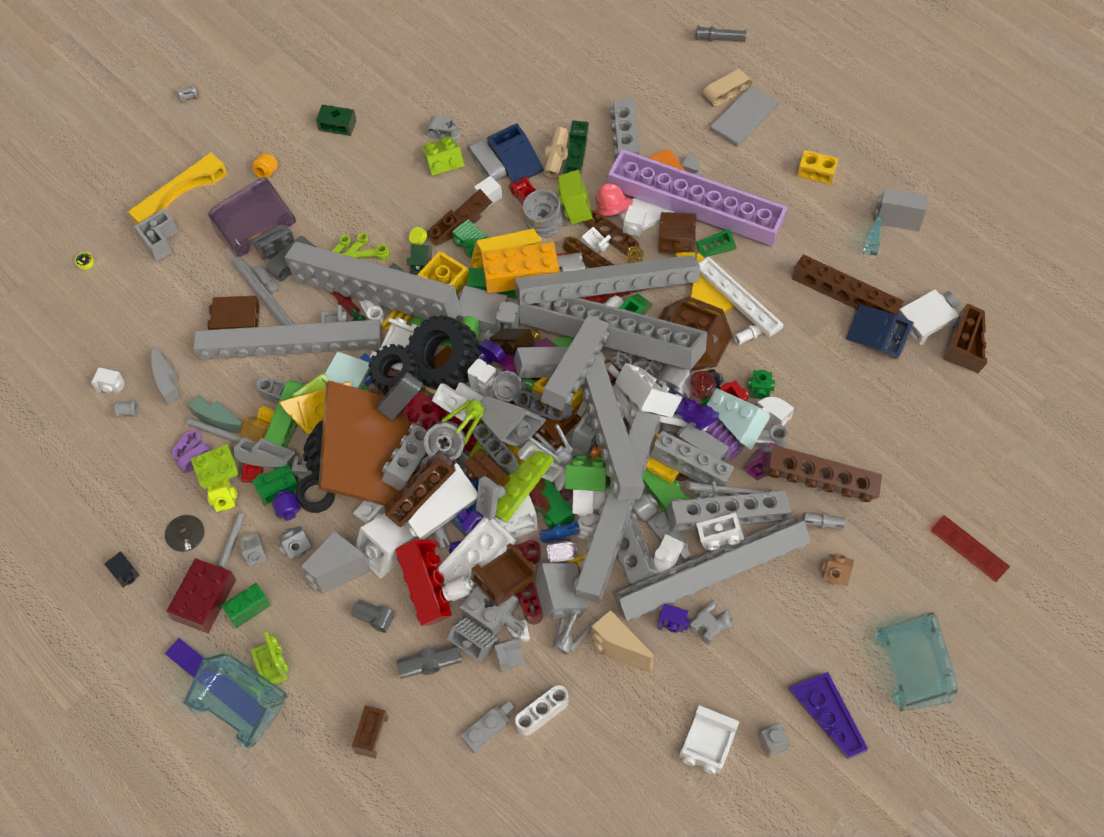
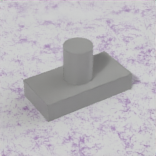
M486 476L479 479L476 511L488 520L496 517L497 501L506 494L503 486L497 485Z

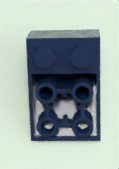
M517 123L487 137L488 146L504 166L506 175L513 184L521 180L523 176H526L528 179L544 171L526 134Z
M860 304L846 339L900 359L914 322Z

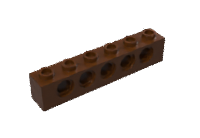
M804 254L794 267L792 280L856 310L862 304L898 316L899 309L902 307L904 300Z
M771 445L764 451L761 472L767 473L769 477L786 478L791 483L801 482L806 487L823 488V491L829 493L838 492L843 497H856L862 502H871V500L880 496L882 474L777 445ZM783 462L787 464V469L784 467Z

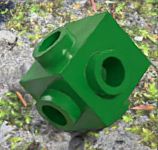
M753 370V375L748 377L747 388L751 389L750 398L764 399L770 396V391H774L775 388L772 372Z

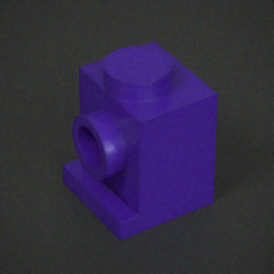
M664 603L658 621V630H662L665 627L673 633H683V630L687 631L691 620L687 618L688 610Z

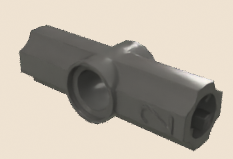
M456 645L440 649L427 648L419 651L418 655L396 660L401 679L418 674L431 675L437 673L443 667L462 663L459 649Z

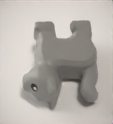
M711 601L710 605L700 611L696 619L689 625L690 631L696 636L699 635V630L705 632L702 641L707 645L722 630H731L734 626L729 610L720 614L718 619L712 616L710 612L716 608V601Z

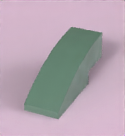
M198 395L187 404L191 413L206 424L232 433L244 434L246 432L243 423L218 401L210 405Z

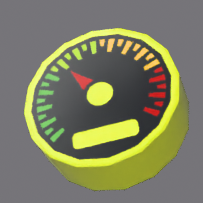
M82 252L76 256L75 263L79 269L87 270L94 265V258L90 253Z

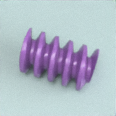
M718 418L717 421L707 427L705 432L729 447L727 461H730L742 452L744 446H739L741 444L739 440L734 441L736 437L733 434L729 436L731 432L729 429L724 431L726 427L724 423L718 425L721 421Z

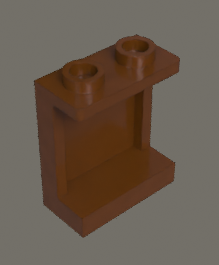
M661 212L658 252H695L696 214Z
M257 296L213 297L212 304L209 306L211 319L207 323L208 330L258 327L260 304Z
M511 543L507 545V549L503 554L483 567L479 564L475 565L471 571V580L497 607L536 579V567L533 562L528 561L523 556L521 550L518 547L515 548Z

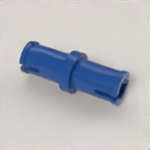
M576 521L566 525H555L554 528L541 530L539 535L545 536L540 537V540L543 543L555 539L563 540L567 536L579 534L580 529L575 530V528L580 526Z

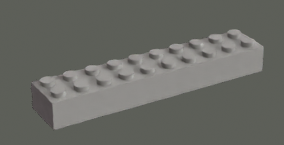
M296 241L285 256L293 278L298 283H305L314 288L318 287L329 292H336L345 297H353L359 301L368 300L376 306L387 307L390 310L404 312L407 315H414L424 320L440 315L456 319L461 311L455 288L449 284Z
M571 298L526 305L519 304L520 323L575 338L587 316L591 315L609 323L607 332H610L606 343H601L603 346L682 369L691 370L706 352V331L586 299Z

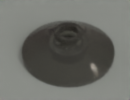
M182 515L173 519L168 524L165 530V540L169 547L175 551H190L201 543L205 529L197 517Z

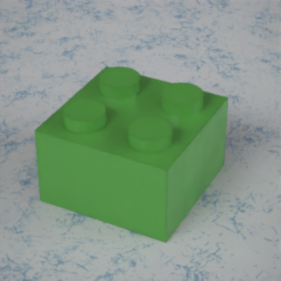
M576 454L566 465L565 489L605 492L611 484L610 477L606 475L605 461H602L601 455L587 457V454Z

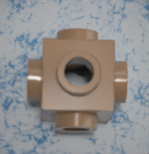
M838 553L834 555L829 554L828 560L824 559L821 571L824 572L823 579L834 585L842 584L848 586L854 560Z

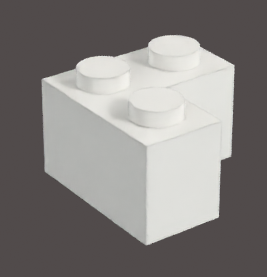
M573 490V513L585 517L593 514V509H598L599 511L601 504L606 502V491Z

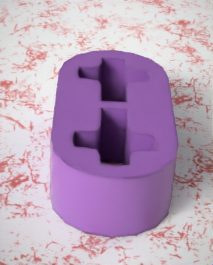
M197 430L187 431L174 447L172 455L176 462L183 456H179V453L183 454L185 452L186 454L202 444L203 439Z
M202 443L182 456L177 461V466L183 473H189L194 470L191 458L212 449L207 443Z

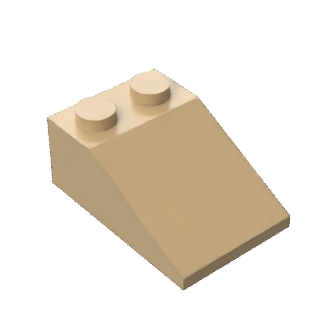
M611 610L592 625V644L597 651H602L609 657L649 672L653 669L654 655Z

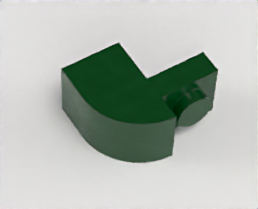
M411 244V257L407 258L410 273L418 274L430 262L432 246Z

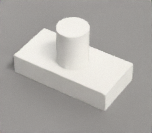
M665 534L659 548L656 550L653 559L659 573L675 566L685 545L682 541Z

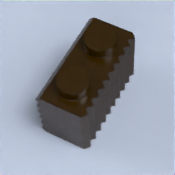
M502 328V330H499V332L489 338L491 342L501 347L506 355H515L517 348L532 347L535 344L530 329Z

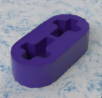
M484 339L480 343V347H478L487 358L497 363L506 357L501 347L487 339Z

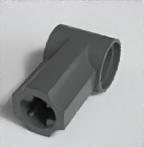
M359 599L355 602L351 615L370 624L377 631L386 633L395 616V612L385 606L377 607Z

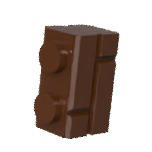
M480 448L472 457L464 462V466L468 469L465 473L473 481L475 479L479 481L480 478L486 476L497 485L503 487L510 481V477Z

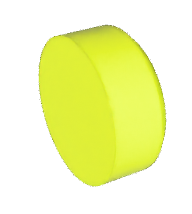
M421 227L413 228L409 234L410 242L415 245H422L427 238V232Z

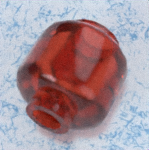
M707 371L696 372L690 380L692 394L699 399L711 397L715 391L714 376Z

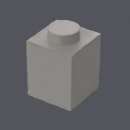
M781 723L761 731L759 740L768 758L787 751L791 743Z

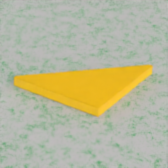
M700 253L697 254L696 261L698 263L705 259ZM699 274V282H693L691 297L721 308L725 314L735 308L731 302Z

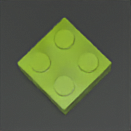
M579 170L558 176L559 183L557 188L559 194H561L558 197L561 206H565L564 213L566 218H570L572 224L592 219L589 195Z

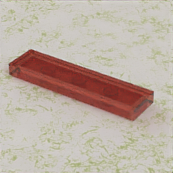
M944 515L932 527L931 532L996 583L1010 568L1006 562Z

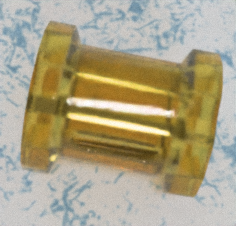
M638 246L631 247L627 253V263L643 262V249Z

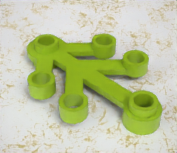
M364 232L358 234V240L345 253L340 252L345 247L351 245V239L348 235H342L340 243L331 251L356 259L376 256L378 260L385 261L390 257L389 248L384 244L378 245L376 249L358 251L369 241L368 235Z

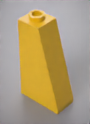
M529 229L476 240L470 266L471 268H483L481 255L483 251L541 244V237L536 233L535 229Z

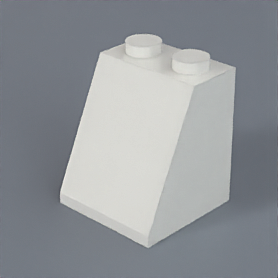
M384 513L360 527L356 548L365 554L369 568L380 579L399 563L395 549L412 540H420L419 536L415 538L408 529L411 527L408 522L409 519L400 528L386 517Z

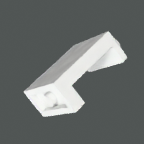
M936 289L899 309L898 316L914 322L910 336L919 346L926 342L929 335L949 324L951 327L954 326L959 317L957 311L946 302L944 296L939 294Z
M398 317L396 320L389 318L388 321L391 323V327L379 349L380 351L383 349L382 346L387 345V347H390V344H395L396 346L399 344L405 348L406 345H409L410 341L408 339L410 335L414 334L413 330L417 327L415 324L411 326L406 325L407 322ZM372 351L370 358L372 357V355L375 356L377 353ZM403 363L394 364L390 368L393 370L398 369L401 372Z
M443 383L440 384L432 401L451 413L463 405L467 399L472 401L474 398L480 402L485 397L464 383H459L456 390ZM466 408L455 416L464 421L467 417L465 413Z
M699 705L679 758L683 759L682 761L687 765H698L709 774L715 775L717 773L720 775L738 729L739 721Z

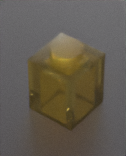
M256 416L246 417L241 425L240 436L257 443L261 438H265L270 423Z

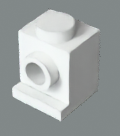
M99 367L91 384L98 393L102 390L105 393L113 392L119 394L124 388L125 381L120 372Z

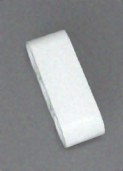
M560 685L554 686L518 713L515 718L518 733L523 736H529L564 710L569 703L567 689ZM559 694L565 697L562 701H555L553 699ZM540 707L548 709L545 714L537 713ZM523 720L531 722L528 727L520 726Z

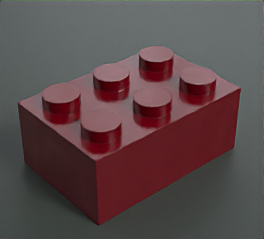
M195 558L166 612L173 621L209 633L222 609L221 605L225 603L236 579L231 571Z

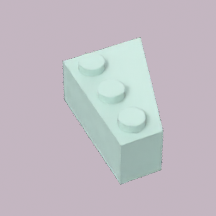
M717 388L707 403V406L720 413L719 419L733 435L752 450L770 415L760 407Z

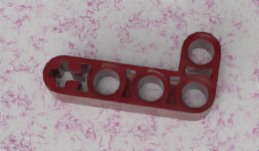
M529 540L514 546L515 548L518 547L523 556L528 561L533 562L534 565L541 560V547L537 541ZM531 550L536 551L534 555L528 554ZM531 583L518 592L516 596L526 621L529 624L535 625L542 621L543 612L534 584ZM524 592L532 593L529 597L522 596ZM531 605H533V609L536 614L530 612Z

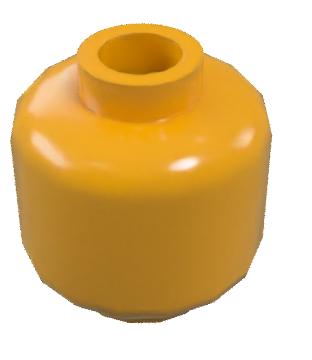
M269 153L259 154L252 163L255 175L265 179L270 178L278 167L277 160Z

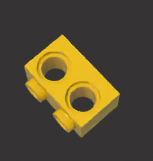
M804 150L797 177L832 185L839 158Z

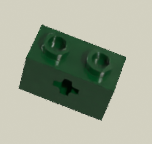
M321 105L316 118L319 131L347 136L352 135L357 121L354 109L332 105Z

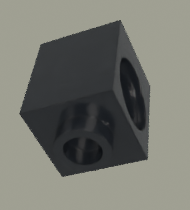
M121 551L104 563L123 588L126 585L132 584L140 576Z

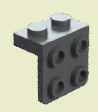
M282 224L253 239L252 243L262 260L270 259L293 242V234L291 229L286 230Z

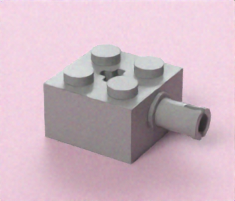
M476 586L460 606L462 617L467 616L468 619L477 623L478 626L481 625V628L491 632L495 637L505 625L518 635L522 633L520 630H524L526 627V623L513 616L519 608L518 598L512 596L497 607Z

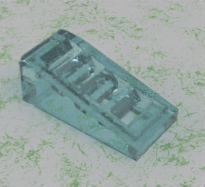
M882 216L876 218L865 241L863 254L874 256L878 254Z

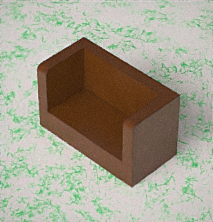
M370 706L364 707L352 744L356 754L376 758L375 748L383 722L388 721V715L385 710Z

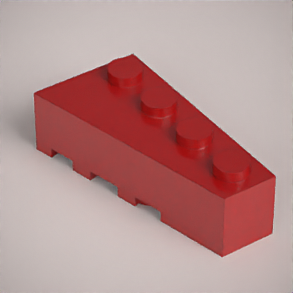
M412 540L395 549L397 560L404 574V581L407 583L410 591V599L414 603L417 612L416 616L421 626L433 625L452 616L449 601L444 597L442 590L444 576L439 572L438 564L441 561L440 556L435 553V548L438 547L436 540Z

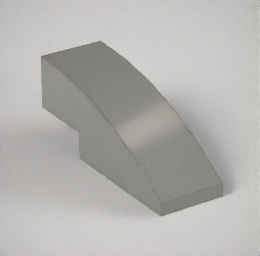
M154 347L151 354L153 376L159 391L169 406L181 398L174 386L178 379L157 348Z
M244 437L234 447L233 459L254 466L282 467L292 460L296 452L262 438L255 442Z

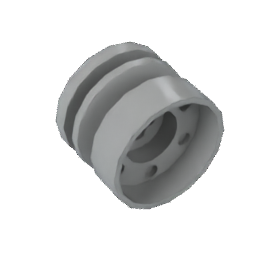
M537 190L526 197L523 211L528 230L535 229L540 237H550L559 232L563 225V216L558 196L549 190Z

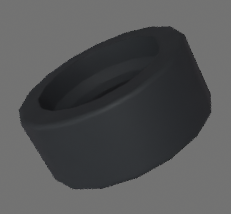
M308 475L299 482L296 488V496L300 506L310 513L326 511L333 504L335 493L327 492L321 501L308 502L304 497L306 490L311 486L319 485L317 478L314 479L311 475Z

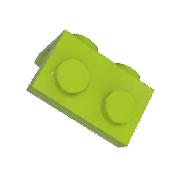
M444 137L439 142H428L421 147L432 176L465 166L460 146L454 138Z
M228 444L191 458L202 489L238 475L235 460L233 459L234 456Z
M268 630L263 631L267 643L250 650L265 689L288 680L286 672L290 671L286 660L281 654L283 651L279 641H277L274 634L270 635Z

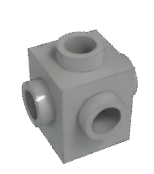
M300 526L294 529L289 528L278 537L281 542L278 544L279 549L283 555L287 554L290 559L302 556L305 553L304 551L311 548Z

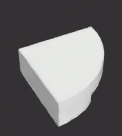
M521 620L523 623H526V627L524 630H520L522 631L520 635L507 627L508 632L515 639L524 642L530 641L526 620Z

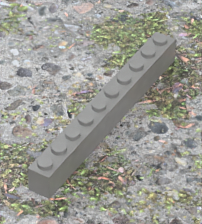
M690 255L515 278V294L519 304L526 305L699 282L700 265L695 257Z
M380 320L195 331L194 351L198 360H209L215 358L228 359L231 357L246 358L248 356L299 355L302 353L338 352L344 350L357 351L360 349L375 350L382 345V327Z
M600 351L599 355H594L596 359L593 366H588L589 371L586 378L580 380L582 381L580 385L582 387V397L587 403V413L591 416V426L596 432V443L600 445L601 459L605 461L606 475L610 477L611 491L615 493L616 500L641 499L645 485Z
M637 410L635 417H631L629 424L631 430L628 437L643 479L660 428V416ZM608 486L606 489V502L600 506L599 522L596 521L594 524L593 540L588 541L586 548L588 554L581 561L580 570L582 571L580 577H576L573 586L577 597L597 603L602 601L635 499L617 501L615 493L611 491V486Z
M793 516L744 537L745 540H741L738 544H727L717 550L708 552L614 592L620 614L626 621L636 620L644 613L658 610L664 603L673 604L679 598L692 596L700 589L710 588L714 583L721 580L726 581L731 579L733 575L748 572L752 567L764 565L775 557H783L789 551L802 549L811 542L805 521L798 516Z

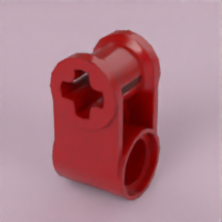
M523 176L521 180L514 184H509L512 195L517 198L522 206L526 197L536 191L526 176Z

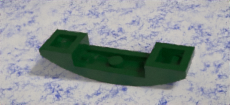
M572 120L568 155L564 164L563 174L579 170L581 175L586 152L589 122Z

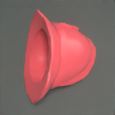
M611 183L604 184L596 196L598 203L596 211L602 216L617 215L627 211L629 205L632 206L633 200L626 197L617 185Z

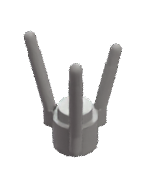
M558 424L555 427L565 447L561 445L555 449L538 433L535 436L545 446L534 438L529 437V440L534 445L552 456L561 466L568 463L574 456L571 453L574 449L569 445Z
M576 613L573 614L565 633H562L566 617L560 619L557 634L553 641V648L566 655L569 651L574 652L576 646L589 633L592 625H594V623H591L572 642L573 637L569 633L576 620Z

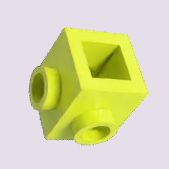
M225 480L208 487L207 498L210 506H214L216 512L221 510L227 511L235 506L238 493L236 488L231 486L229 480Z

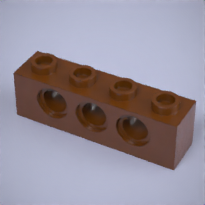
M438 450L385 505V516L401 528L456 471L454 462Z

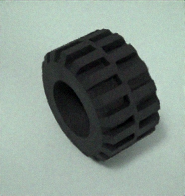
M390 344V347H387V345L382 346L383 349L381 351L378 349L376 351L377 354L371 357L373 361L368 364L370 368L368 374L371 376V381L384 394H387L406 372L420 381L418 375H421L420 363L406 347L404 348L399 344L397 346ZM403 363L402 370L397 376L387 378V373L391 366Z

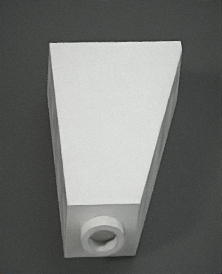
M457 463L455 464L456 471L408 521L411 525L408 529L415 538L419 536L421 540L425 539L459 515L463 509L466 510L477 502L478 492Z

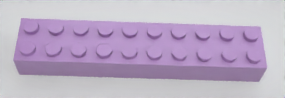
M623 149L620 151L608 174V184L617 185L626 195L677 213H694L697 220L725 230L730 229L733 233L773 246L788 208L787 206Z

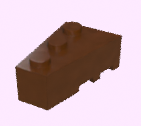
M966 304L959 313L943 357L976 373H979L987 364V358H985L987 346L984 337L986 332L984 310L971 304Z

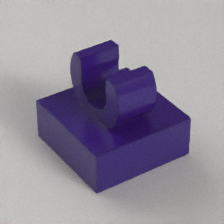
M463 509L459 514V517L464 521L460 528L464 532H471L484 516L478 511L472 512L470 509L467 511Z

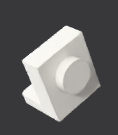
M592 227L580 238V241L595 252H603L609 246L608 242L611 237L608 235L604 238Z

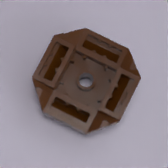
M690 296L664 307L658 318L707 332L706 352L691 371L717 367L732 339V332L723 309Z

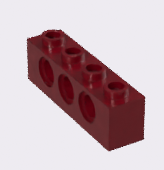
M418 391L406 405L402 417L428 431L434 424L441 422L450 412L433 402V398ZM453 416L451 419L447 420L457 424L458 426H460L463 422L456 416ZM470 420L462 429L465 436L474 420ZM473 433L463 449L470 453L477 442Z

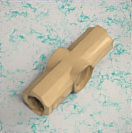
M556 127L551 145L545 149L547 160L543 174L551 179H556L559 176L562 161L566 160L568 155L566 145L570 132L563 127Z

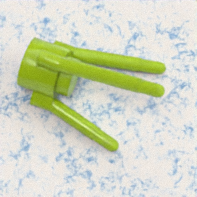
M474 398L472 401L467 399L463 405L442 419V422L447 421L466 408L465 413L467 417L455 431L456 434H459L470 419L475 418L465 436V445L480 418L485 414L483 412L485 407Z

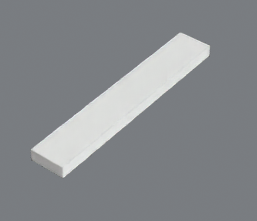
M709 256L698 263L700 265L699 274L769 338L783 328L784 324Z

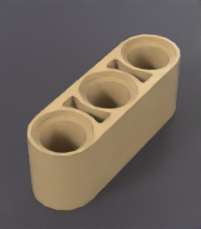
M737 69L708 85L704 89L703 95L713 106H719L746 91L752 85V80L743 70Z

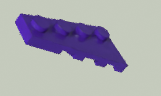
M668 391L669 393H672V394H675V395H676V394L680 395V394L677 393V392ZM682 397L674 414L682 415V420L687 423L692 421L696 424L695 428L701 431L717 421L720 413L714 411L710 406H702L693 399Z
M829 672L790 687L789 691L847 759L868 751V747Z

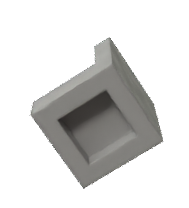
M519 639L494 646L501 672L525 664Z

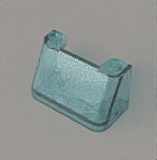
M934 612L924 613L879 628L876 633L878 645L887 648L897 682L893 698L895 704L899 705L900 712L951 703L958 692V685L936 614Z
M220 654L203 659L183 703L189 706V709L195 713L210 711L238 731L236 739L239 745L250 748L256 745L285 704L288 695L235 657L228 654Z

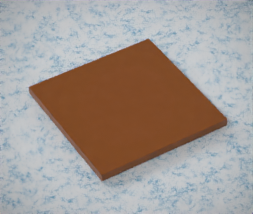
M329 380L326 383L318 489L385 506L399 490L381 481L384 475L382 469L387 461L391 463L393 460L391 455L396 448H401L399 444L404 435L408 436L410 434L408 430L413 423L402 417L405 407L391 421L376 410L377 405L384 396ZM420 465L418 466L413 476L420 470Z

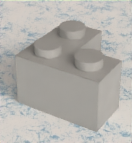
M165 209L134 226L139 239L156 261L172 253L166 239L177 234L178 229L174 220Z

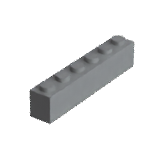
M591 315L587 316L546 384L541 402L563 411L566 404H571L574 397L572 393L574 391L578 392L582 383L580 380L586 378L589 371L588 366L592 367L596 359L594 355H599L603 347L601 343H606L610 332H607L609 323Z

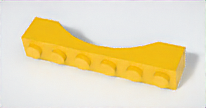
M210 152L129 210L128 213L133 223L137 225L162 209L166 210L173 200L188 190L203 185L215 184L227 175L224 163Z

